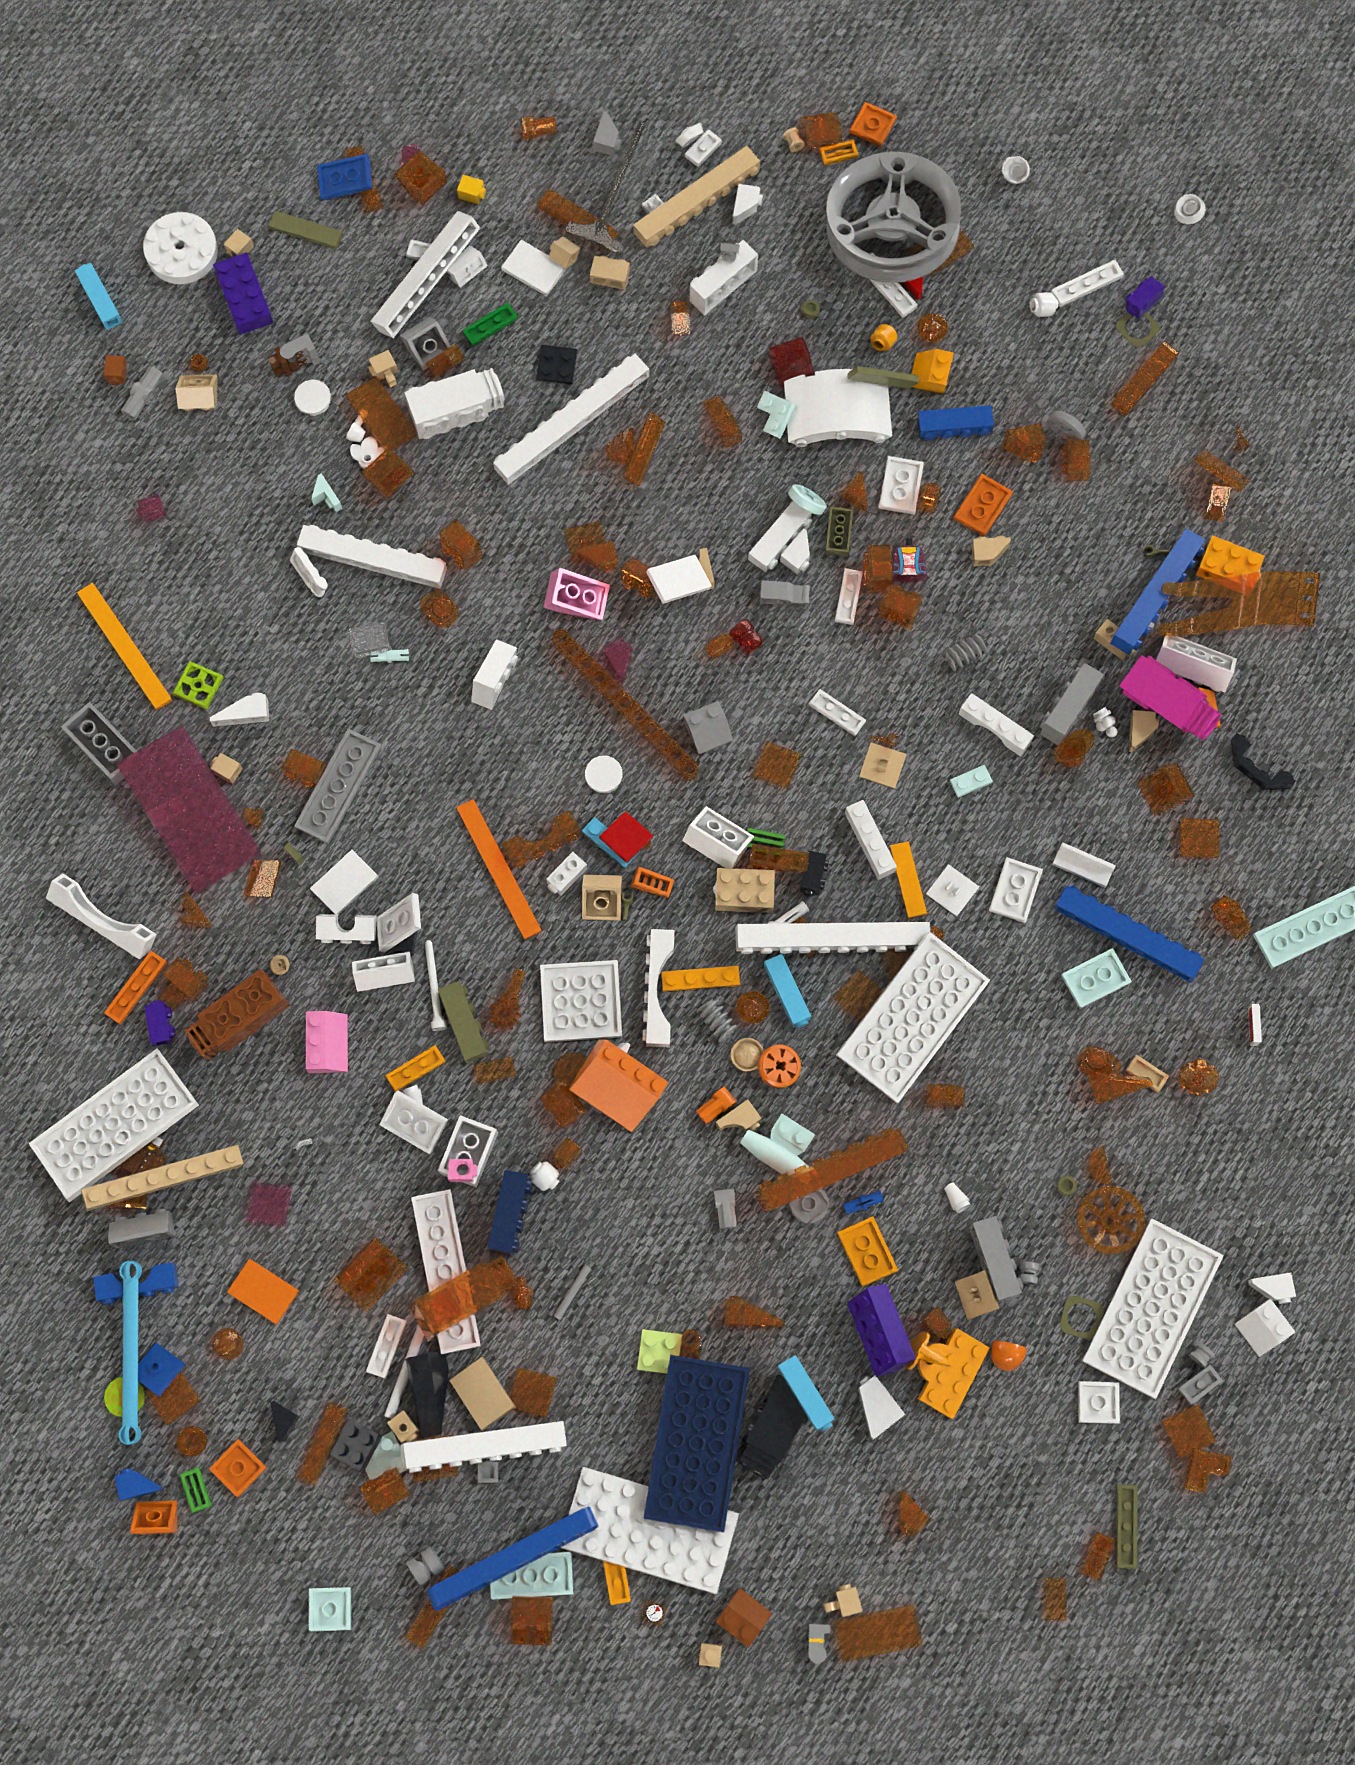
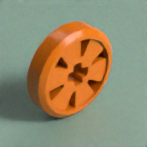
M773 1045L765 1049L759 1057V1075L771 1087H787L793 1084L800 1075V1058L789 1046ZM776 1062L783 1064V1067H781L783 1070L776 1069Z

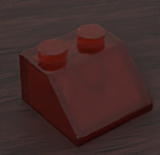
M803 336L769 348L768 358L781 388H784V381L803 374L805 377L815 375L810 352Z

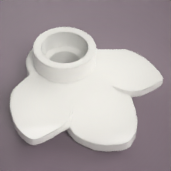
M367 437L362 441L361 445L352 444L350 452L352 458L359 461V465L364 470H372L377 462L385 459L387 448L378 447L377 441L373 437Z

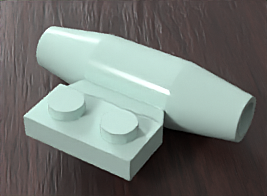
M784 1114L780 1115L773 1126L770 1138L748 1130L740 1142L757 1159L782 1175L807 1185L815 1173L798 1157L799 1154L806 1150L815 1134Z

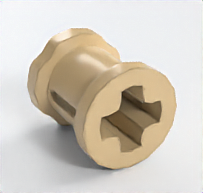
M797 128L788 129L783 134L784 139L790 145L789 149L791 152H796L804 147L805 143L800 139Z

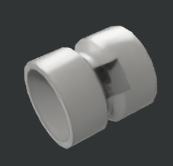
M431 1546L421 1552L420 1558L416 1556L407 1562L408 1568L420 1585L428 1581L431 1574L436 1575L445 1569Z

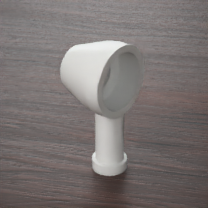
M365 410L359 411V415L350 427L346 439L354 442L362 441L366 432L362 429L361 425L368 416Z

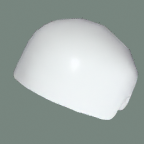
M1020 156L1008 157L1002 164V174L1009 183H1022L1029 176L1030 167L1027 161Z

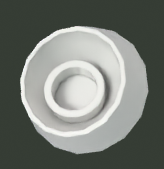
M698 123L687 127L675 141L682 147L689 145L704 133L702 124Z
M1184 195L1175 204V217L1183 224H1194L1204 216L1205 204L1196 195Z

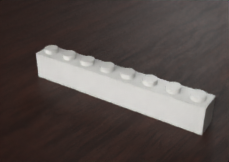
M457 211L372 318V324L380 333L391 338L395 337L480 229L472 216Z
M303 525L297 542V547H301L303 552L439 589H441L447 570L446 563L442 559L427 558L421 553H408L407 550L402 548L393 549L386 544H374L368 539H355L352 535H340L329 529L327 531L321 530L315 525Z
M560 1421L403 1443L400 1446L403 1470L409 1469V1473L422 1471L421 1467L429 1466L430 1470L442 1468V1464H450V1467L461 1466L463 1461L477 1464L482 1463L484 1458H490V1461L502 1460V1456L509 1455L511 1459L522 1457L521 1453L529 1452L530 1456L542 1454L541 1450L548 1449L549 1453L560 1452L561 1447H565L567 1444L564 1423Z

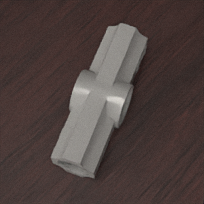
M153 366L148 367L141 380L132 386L130 397L121 410L122 414L132 420H136L145 404H149L151 402L150 399H153L154 390L164 376L162 372Z

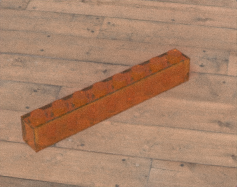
M892 1127L882 1131V1135L877 1138L875 1135L864 1139L865 1143L858 1145V1142L849 1145L847 1151L842 1153L840 1150L829 1154L830 1158L826 1160L823 1157L813 1161V1165L808 1168L803 1165L796 1168L794 1174L788 1175V1173H784L777 1177L778 1181L771 1183L768 1180L760 1184V1188L755 1193L765 1214L905 1153L909 1150V1147L900 1128L895 1130Z

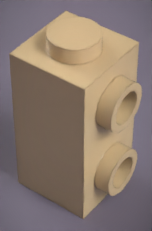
M1107 619L1095 633L1093 639L1124 661L1127 656L1130 658L1135 650L1133 649L1130 655L1110 644L1119 627Z

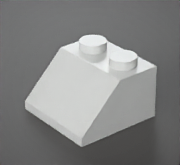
M1271 1299L1265 1301L1235 1323V1326L1258 1357L1295 1333Z

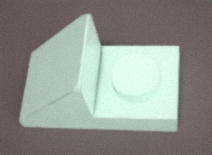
M319 474L312 495L313 505L325 500L329 509L333 508L335 512L342 509L340 501L323 475Z

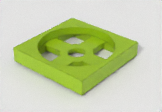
M189 661L172 694L207 710L224 677ZM200 671L198 677L191 678L188 676L192 672ZM208 674L214 679L213 687L205 684ZM196 682H201L200 688H195ZM183 683L191 687L188 696L183 693ZM201 691L209 694L204 700L198 701L195 699Z

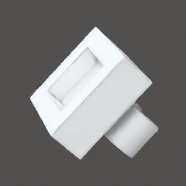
M655 194L643 202L642 207L649 214L664 203Z

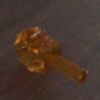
M515 969L507 993L502 992L500 999H497L498 1006L491 1004L493 1011H489L488 1014L492 1017L490 1023H495L496 1029L502 1025V1031H506V1026L509 1025L510 1030H512V1023L518 1025L519 1021L516 1018L522 1017L521 1013L518 1012L520 1010L518 994L526 972L521 969ZM502 1011H509L510 1015L507 1018H502L500 1013Z

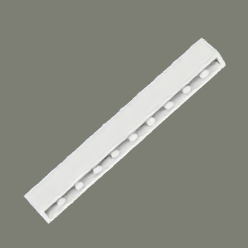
M636 354L626 357L621 365L617 368L613 367L608 372V375L596 380L591 388L583 390L580 396L575 400H570L565 408L561 411H556L548 421L540 423L535 431L527 433L523 440L518 444H513L509 451L497 456L493 462L494 469L509 485L649 377V368Z
M930 922L737 924L735 928L736 951H741L742 954H751L753 951H761L762 954L780 951V953L787 954L793 950H799V953H810L811 950H818L819 953H828L830 950H837L839 953L857 950V952L863 953L868 952L870 949H876V952H886L887 949H895V952H905L906 949H914L915 951L927 933L930 932Z

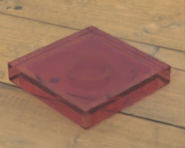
M252 1182L246 1221L286 1227L292 1187Z

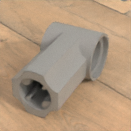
M734 1189L714 1191L719 1228H736Z

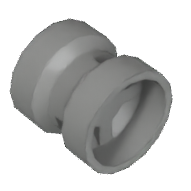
M1020 1261L1019 1268L1021 1273L1018 1275V1278L1020 1277L1021 1282L1037 1285L1038 1278L1036 1274L1039 1271L1040 1264Z

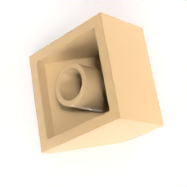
M217 374L181 375L176 386L178 409L191 411L195 408H202V410L215 408L217 403Z
M583 875L582 919L621 921L622 876Z

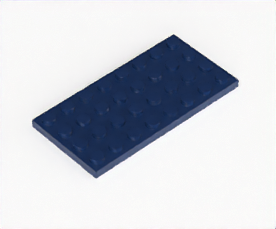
M670 1355L643 1519L718 1532L725 1531L750 1368Z

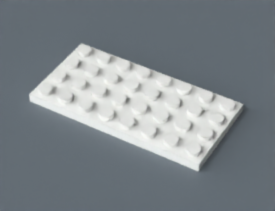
M928 932L836 1055L895 1103H899L990 980L934 934Z
M157 1048L31 1141L29 1145L64 1197L70 1202L81 1194V1189L92 1186L199 1106V1104Z
M1151 1218L1082 1362L1156 1399L1224 1255Z
M583 1467L569 1515L583 1508L590 1507L599 1527L561 1548L717 1595L739 1513L728 1510L724 1532L643 1519L649 1486Z

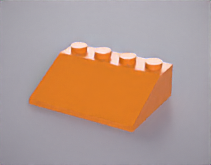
M607 1039L597 1041L568 1090L628 1131L633 1132L660 1098L668 1081Z

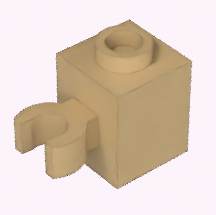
M389 350L369 359L370 366L368 369L372 377L376 376L378 381L386 378L390 388L397 385L393 375L398 372L397 365Z
M850 1584L840 1586L839 1591L835 1592L837 1601L824 1604L826 1612L840 1609L842 1617L863 1612L856 1587L851 1588Z

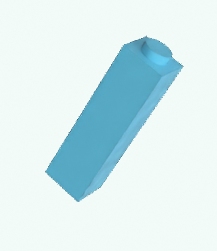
M92 264L81 265L75 270V273L105 329L108 330L122 323L118 311Z
M780 954L764 961V967L792 1027L798 1026V1028L809 1024L808 1021L811 1019V1015L783 955Z
M795 1355L778 1365L779 1371L815 1430L821 1429L823 1432L833 1426L831 1423L834 1420L833 1415L797 1356Z

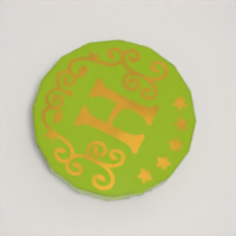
M123 1377L113 1380L106 1388L104 1395L106 1407L112 1414L118 1417H123ZM138 1381L139 1411L144 1405L146 1395L144 1387Z

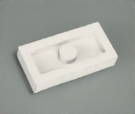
M708 129L685 153V157L699 167L722 144V140Z

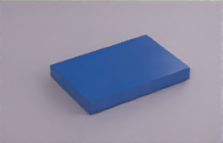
M368 154L317 165L320 198L322 200L373 189L370 157Z

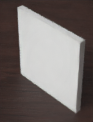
M948 864L926 895L955 916H958L979 886Z

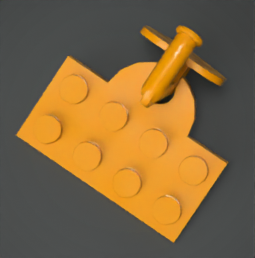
M958 1328L953 1329L945 1345L941 1343L927 1345L930 1335L927 1332H920L910 1342L916 1359L904 1366V1368L912 1369L917 1364L920 1375L926 1380L918 1400L950 1419H954L990 1347Z

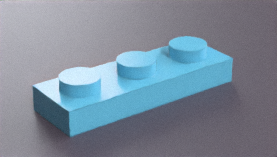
M594 817L582 830V833L622 867L626 868L637 854L628 863L621 859L599 839V836L607 827Z

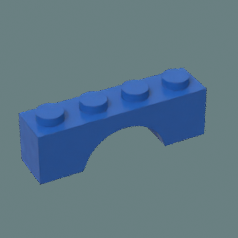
M171 1262L152 1266L148 1278L138 1284V1295L146 1298L154 1296V1292L162 1291V1294L173 1293L174 1289L179 1288L176 1264ZM111 1273L93 1277L96 1301L102 1302L103 1305L113 1304L116 1299L122 1298L123 1301V1283L116 1274Z

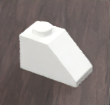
M739 184L733 213V224L737 225L757 212L758 205H762L763 195L760 194V187Z
M803 529L780 556V562L797 575L800 571L804 572L810 564L807 530Z
M1291 1273L1255 1278L1248 1281L1249 1286L1268 1299L1279 1301V1304L1289 1303L1291 1298L1296 1297Z

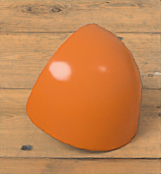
M994 1340L991 1347V1359L999 1369L1012 1371L1017 1369L1024 1361L1027 1348L1014 1343Z

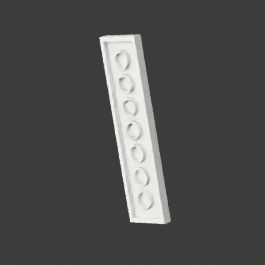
M451 1190L411 1197L441 1354L481 1347Z

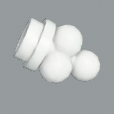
M1104 707L1093 714L1095 718L1093 720L1098 731L1103 732L1106 730L1107 736L1113 738L1117 735V729L1113 726L1116 723V719L1114 716L1109 715L1111 711Z

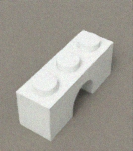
M319 914L316 916V939H321V943H333V940H340V943H352V940H360V944H371V941L376 939L377 916L357 915L354 928L344 930L338 923V915Z

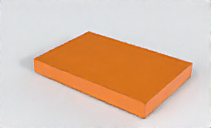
M981 474L953 519L985 537L1012 496L1013 491Z
M249 1259L227 1293L278 1325L299 1293V1290Z

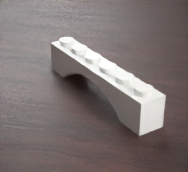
M61 874L52 880L46 899L54 905L60 907L138 959H141L150 952L156 937L154 932L142 924H125L104 915L88 900L80 885L65 874Z
M651 929V935H647V946H650V954H646V965L650 966L649 973H645V984H649V989L644 994V1003H648V1010H644L643 1022H647V1030L643 1029V1041H646V1047H670V1024L659 1006L657 984L663 966L674 953V930Z

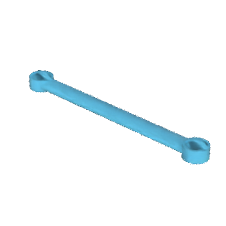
M136 1261L124 1262L119 1270L120 1276L123 1278L122 1427L119 1430V1439L126 1445L137 1443L142 1434L138 1426V1278L142 1274V1267ZM131 1263L136 1267V1274L133 1278L130 1277ZM130 1427L136 1433L135 1439L132 1442L129 1439Z

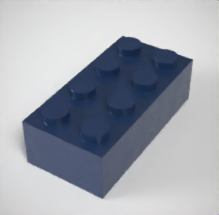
M510 1170L504 1171L487 1247L490 1253L513 1257L514 1253L519 1251L520 1241L517 1238L519 1233L522 1234L524 1228L522 1215L527 1214L529 1203L526 1197L527 1194L531 1195L533 1187L532 1180H530L528 1174Z

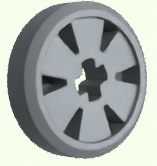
M1053 411L1047 419L1050 428L1068 441L1081 442L1086 435V430L1082 423L1066 412Z

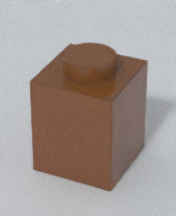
M106 355L103 375L107 383L111 385L125 384L128 363L124 356Z

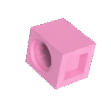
M449 1159V1182H474V1177H477V1165H474L473 1159ZM461 1166L468 1167L466 1175L458 1174V1169Z

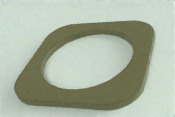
M1147 312L1143 317L1149 320L1151 332L1143 339H1135L1127 334L1125 323L1132 317L1129 313L1121 318L1116 325L1117 330L1135 347L1143 346L1158 334L1160 330L1159 324Z
M1070 1296L1065 1302L1060 1322L1061 1330L1069 1335L1092 1340L1102 1320L1104 1312L1102 1305L1082 1297ZM1084 1303L1091 1306L1095 1311L1096 1323L1090 1331L1077 1332L1070 1327L1067 1315L1073 1305Z

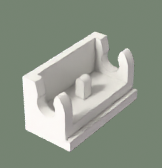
M470 245L459 254L446 272L451 275L449 278L461 288L486 268L487 264L481 252Z

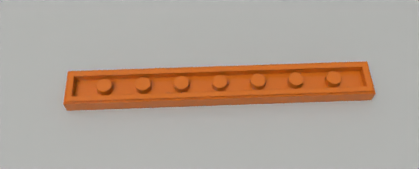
M474 799L456 807L524 940L542 932Z

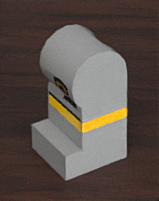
M809 1624L808 1657L813 1663L819 1664L826 1659L824 1633H830V1625Z

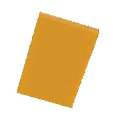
M873 1216L837 1232L862 1287L898 1271Z

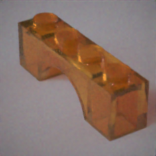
M569 810L553 818L552 831L545 839L531 842L517 835L501 844L512 868L515 866L519 868L527 864V860L532 858L538 859L545 854L544 852L550 849L552 851L559 849L562 846L561 844L566 841L573 842L577 840L579 835H581V831Z

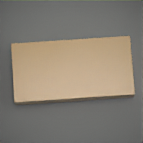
M1135 1055L1125 1072L1159 1093L1169 1077L1138 1055Z

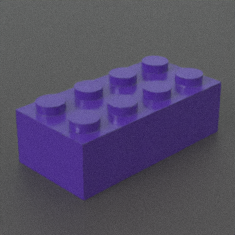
M247 252L214 263L216 275L239 335L273 324L269 308Z
M887 1284L869 1287L847 1302L876 1377L894 1373L916 1359Z

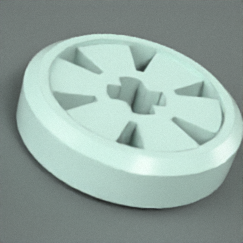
M792 485L788 491L790 498L797 505L812 514L822 515L827 508L826 503L821 497L804 486Z

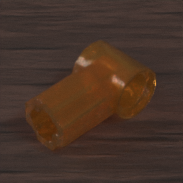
M526 116L520 120L522 137L525 140H530V138L536 139L538 135L557 133L554 116L537 119L533 116Z

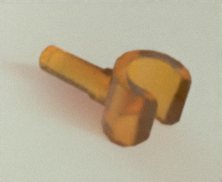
M1238 426L1236 428L1239 440L1237 449L1240 451V443H1243L1247 450L1249 441L1244 439L1241 427Z
M890 734L888 737L871 736L872 741L884 742L889 747L897 744L890 741V738H898L896 734Z

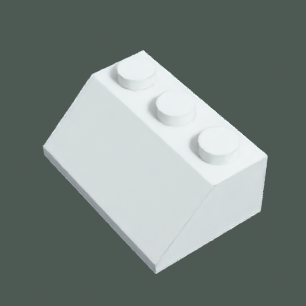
M706 806L689 825L682 841L722 867L733 869L754 836Z

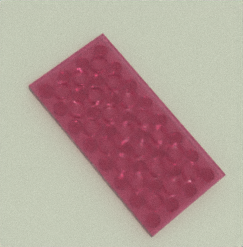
M183 725L116 763L196 894L262 855Z

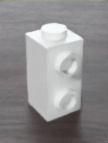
M572 852L546 879L548 889L552 893H558L562 896L587 870V864Z

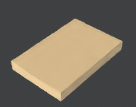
M483 1357L449 1380L482 1431L516 1407Z

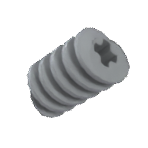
M974 634L972 638H966V642L960 641L959 645L954 644L953 649L947 648L945 656L953 671H956V664L962 668V661L966 664H969V658L976 661L975 655L977 654L981 658L983 656L982 651L987 653V649L982 638Z
M719 999L702 1005L697 1009V1012L703 1011L700 1015L701 1018L707 1017L705 1024H711L709 1027L711 1031L716 1030L714 1032L715 1037L721 1036L718 1039L720 1043L734 1033L737 1025H729L733 1019H725L728 1012H720L723 1009V1005L717 1007Z

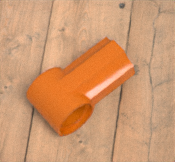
M722 1087L713 1094L708 1102L697 1109L696 1113L707 1125L719 1114L728 1111V1107H733L737 1101L725 1087Z

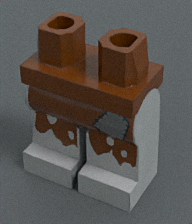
M308 333L283 345L281 349L279 346L274 348L276 354L267 357L276 377L284 373L289 377L292 375L291 372H297L302 366L311 362L314 366L320 364L316 349Z

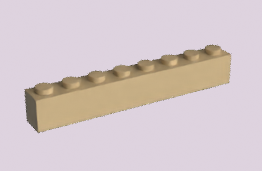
M748 146L744 147L633 224L634 234L646 248L651 245L655 246L662 237L672 234L679 225H685L689 218L698 216L705 207L712 206L718 198L728 195L732 188L743 184L748 177L755 176L760 170V160Z
M235 1145L81 1189L85 1209L89 1211L242 1167L243 1160L239 1146Z

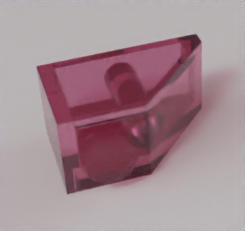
M622 637L603 647V654L621 684L626 681L633 651L628 641L625 642Z

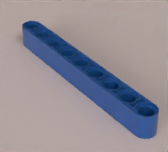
M583 1508L430 1587L426 1592L434 1611L451 1605L597 1529L599 1525L591 1508Z

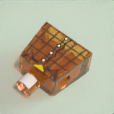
M156 1137L150 1146L145 1145L125 1160L120 1167L132 1174H137L165 1166L168 1157L160 1151L166 1141Z

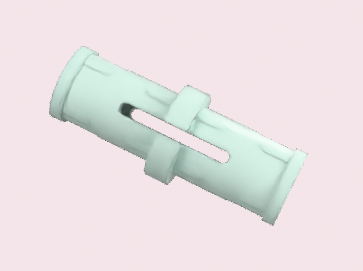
M392 648L377 651L371 650V656L378 655V657H370L371 662L388 661V663H392V661H409V656H401L409 654V650H392Z

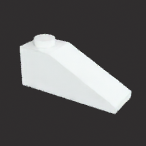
M253 693L251 696H246L211 716L210 722L213 727L269 721L268 699L265 694Z

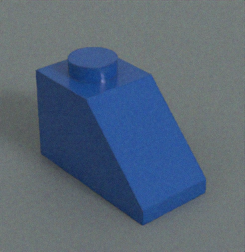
M132 1468L121 1470L120 1475L115 1476L118 1496L121 1501L163 1491L162 1486L140 1472L132 1471Z

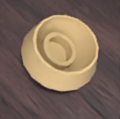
M752 1038L740 1039L731 1049V1060L738 1069L753 1071L758 1068L759 1057L764 1051L763 1047Z

